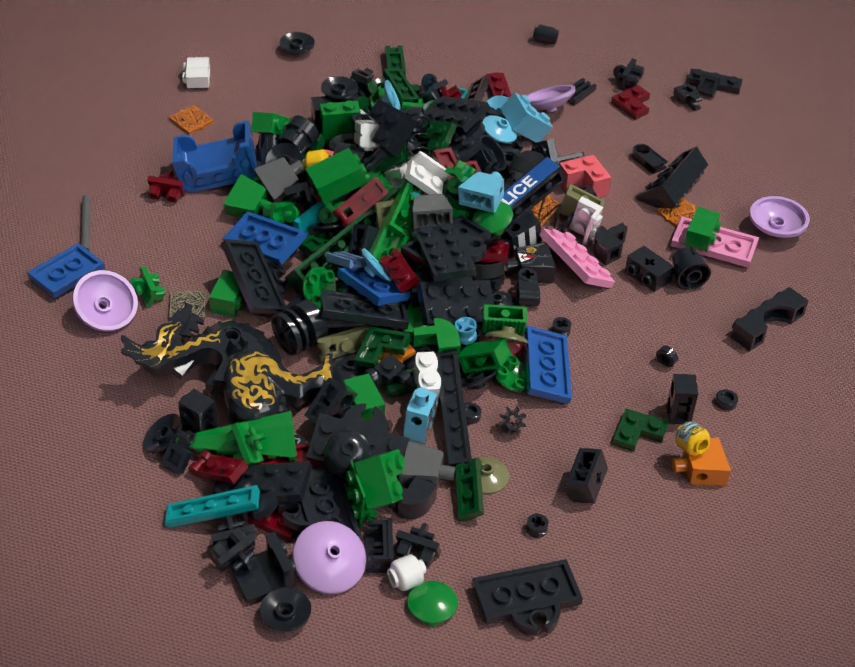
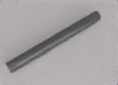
M84 195L82 198L81 245L90 251L91 198L89 195Z

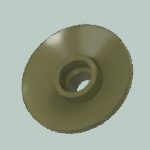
M502 326L500 331H492L485 334V337L493 340L505 338L508 343L528 344L524 337L514 333L515 328Z
M479 457L483 465L481 470L483 494L489 495L502 491L509 482L507 467L497 459Z

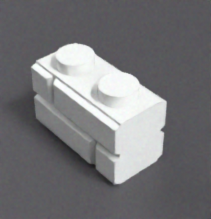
M370 120L355 121L356 132L354 133V142L360 148H364L365 151H374V148L379 146L371 140L380 125Z

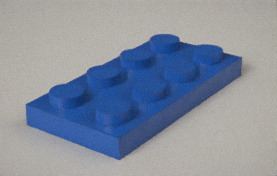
M247 212L222 239L223 241L225 239L258 242L265 259L282 265L307 238V235L303 230Z
M527 325L524 333V338L528 341V344H525L527 394L569 404L572 400L567 336Z

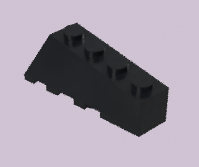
M697 146L686 150L668 165L669 168L657 175L658 179L653 183L650 182L645 187L647 191L639 192L635 198L658 209L674 208L680 203L679 200L688 193L687 190L696 184V179L704 174V170L709 164Z

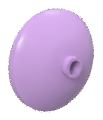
M560 85L541 89L526 96L531 100L530 104L536 110L553 112L557 110V107L565 104L574 95L576 90L573 85Z
M779 196L758 199L752 204L749 213L752 223L761 232L777 238H791L802 234L808 228L810 221L809 214L802 205L791 199Z
M106 270L88 273L79 280L73 291L72 301L77 316L82 322L95 330L111 332L122 329L131 322L136 314L138 306L136 292L128 280L117 273ZM99 304L104 305L105 309L100 308Z
M332 521L312 524L299 535L293 547L292 558L296 564L297 575L305 585L316 592L330 595L343 593L356 585L364 573L366 566L364 546L359 537L343 524ZM330 549H335L337 555L331 554Z

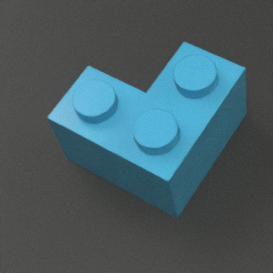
M514 92L500 109L514 131L534 142L542 141L553 128L549 122L550 118L543 112H537L531 106V100L526 95H519Z

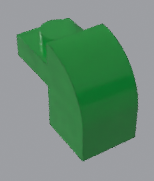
M434 318L433 326L423 325L413 328L412 340L414 347L435 345L436 352L457 350V354H460L459 334L456 327L449 321Z

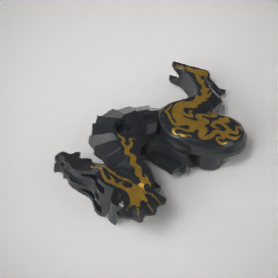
M186 302L184 304L185 308H181L180 311H176L173 314L171 323L162 324L157 328L155 341H146L140 345L124 335H121L120 338L124 344L121 354L131 357L135 364L142 365L145 371L153 375H173L182 380L197 364L210 363L215 365L216 368L206 382L205 387L212 391L211 395H215L218 383L223 384V394L226 406L228 407V415L234 423L253 421L266 416L288 412L285 406L286 403L299 408L309 399L316 398L329 377L333 378V353H328L320 366L300 375L291 373L282 366V356L273 347L274 343L264 336V332L251 327L249 323H236L235 319L223 323L219 321L211 327L207 326L202 334H197L192 340H187L182 344L184 337L191 338V331L199 333L198 324L204 325V320L192 313V305Z

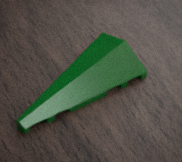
M407 179L404 180L368 251L382 266L383 264L379 260L381 257H387L396 247L401 253V246L411 241L413 220L411 205L415 195H412L413 183ZM402 255V256L404 257V259L406 260V262L408 263V262H409V258H407L406 256Z
M291 411L266 416L253 421H245L249 422L251 428L255 427L257 434L265 433L266 438L260 441L263 447L260 450L262 455H268L269 459L282 456L289 457L290 461H297ZM231 425L195 433L197 436L194 443L189 446L195 448L196 452H203L204 449L216 450L217 454L234 455L240 452L238 444L230 446L225 437V434L232 430Z

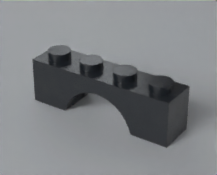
M790 287L782 292L779 291L770 300H765L756 309H751L742 318H737L732 324L733 329L730 338L750 352L764 342L768 328L765 323L782 321L792 324L804 316L809 300Z

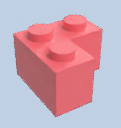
M594 155L559 163L566 179L561 184L565 192L569 184L574 186L592 185L598 198L609 195L611 176Z

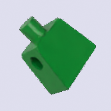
M240 174L224 202V207L228 215L242 218L247 212L261 215L264 205H271L273 202L268 201L269 195L265 187Z

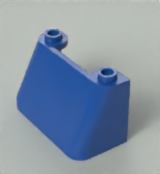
M249 120L236 123L233 126V138L197 145L194 138L189 135L174 137L172 164L178 180L183 181V188L186 192H198L236 183L240 174L250 179L256 177L254 169L257 168Z

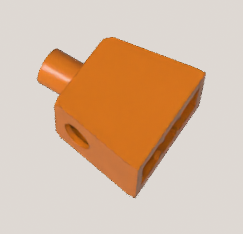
M719 437L710 439V446L703 454L692 456L683 451L682 458L672 459L673 472H685L690 484L727 486L731 469Z

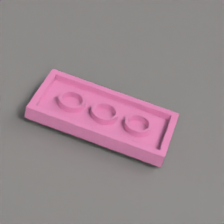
M681 217L671 242L672 247L678 249L687 247L684 246V242L692 219ZM721 227L719 234L715 233L717 234L714 246L710 245L708 252L695 249L699 255L749 268L759 237Z
M543 228L539 235L584 283L612 288L615 281L610 277V272L602 268L598 264L599 261L590 256L583 245L575 241L574 235L569 232L562 233L556 229L548 230Z

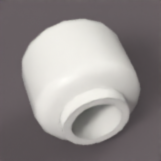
M410 554L391 562L387 574L394 588L406 591L423 583L426 567L421 559L418 560Z

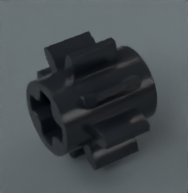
M507 406L505 414L499 413V416L503 418V422H500L499 426H507V434L511 430H515L519 434L518 429L521 426L526 427V424L522 422L526 414L522 413L519 415V407L510 410ZM512 415L517 418L514 425L509 422Z

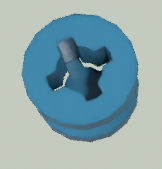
M470 317L459 318L455 322V327L459 334L460 344L467 345L473 343L477 338L476 321Z

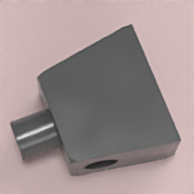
M280 158L254 170L263 187L267 189L272 201L277 203L282 202L287 197L284 188L299 184L297 175L305 171V168L300 160L289 165L285 158Z
M424 193L421 196L414 197L413 229H419L424 226H440L445 223L453 224V208L443 194L429 195Z
M409 441L404 456L405 472L399 474V482L402 487L407 489L415 476L437 484L438 489L440 479L454 480L456 467L443 465L444 453L442 451Z

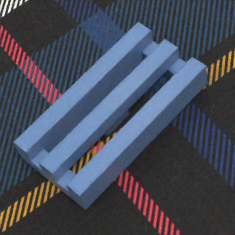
M344 251L340 253L333 252V254L326 253V260L328 262L349 269L367 266L364 258Z

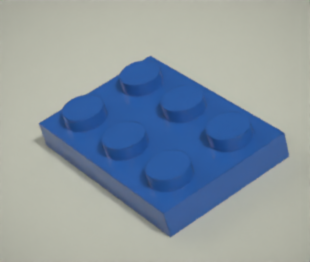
M77 243L28 271V278L55 299L75 287L79 280L88 273L104 270L105 265L103 261Z
M346 267L338 268L337 277L343 280L346 285L357 290L360 295L371 300L374 305L383 306L389 303H399L410 298L411 292L407 290L402 294L393 280L387 281L377 275L371 277L364 267L352 269Z

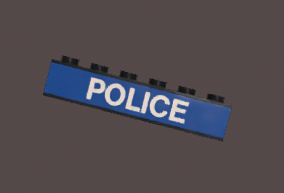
M545 157L504 190L501 202L507 203L514 214L512 221L504 231L566 181L561 166ZM490 234V239L485 241L484 245L487 246L498 236Z

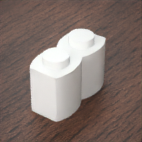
M188 57L187 62H184L183 83L187 84V88H209V57Z
M419 352L416 354L413 372L417 389L421 387L427 388L430 392L436 393L439 398L441 378L437 372V357L434 352Z

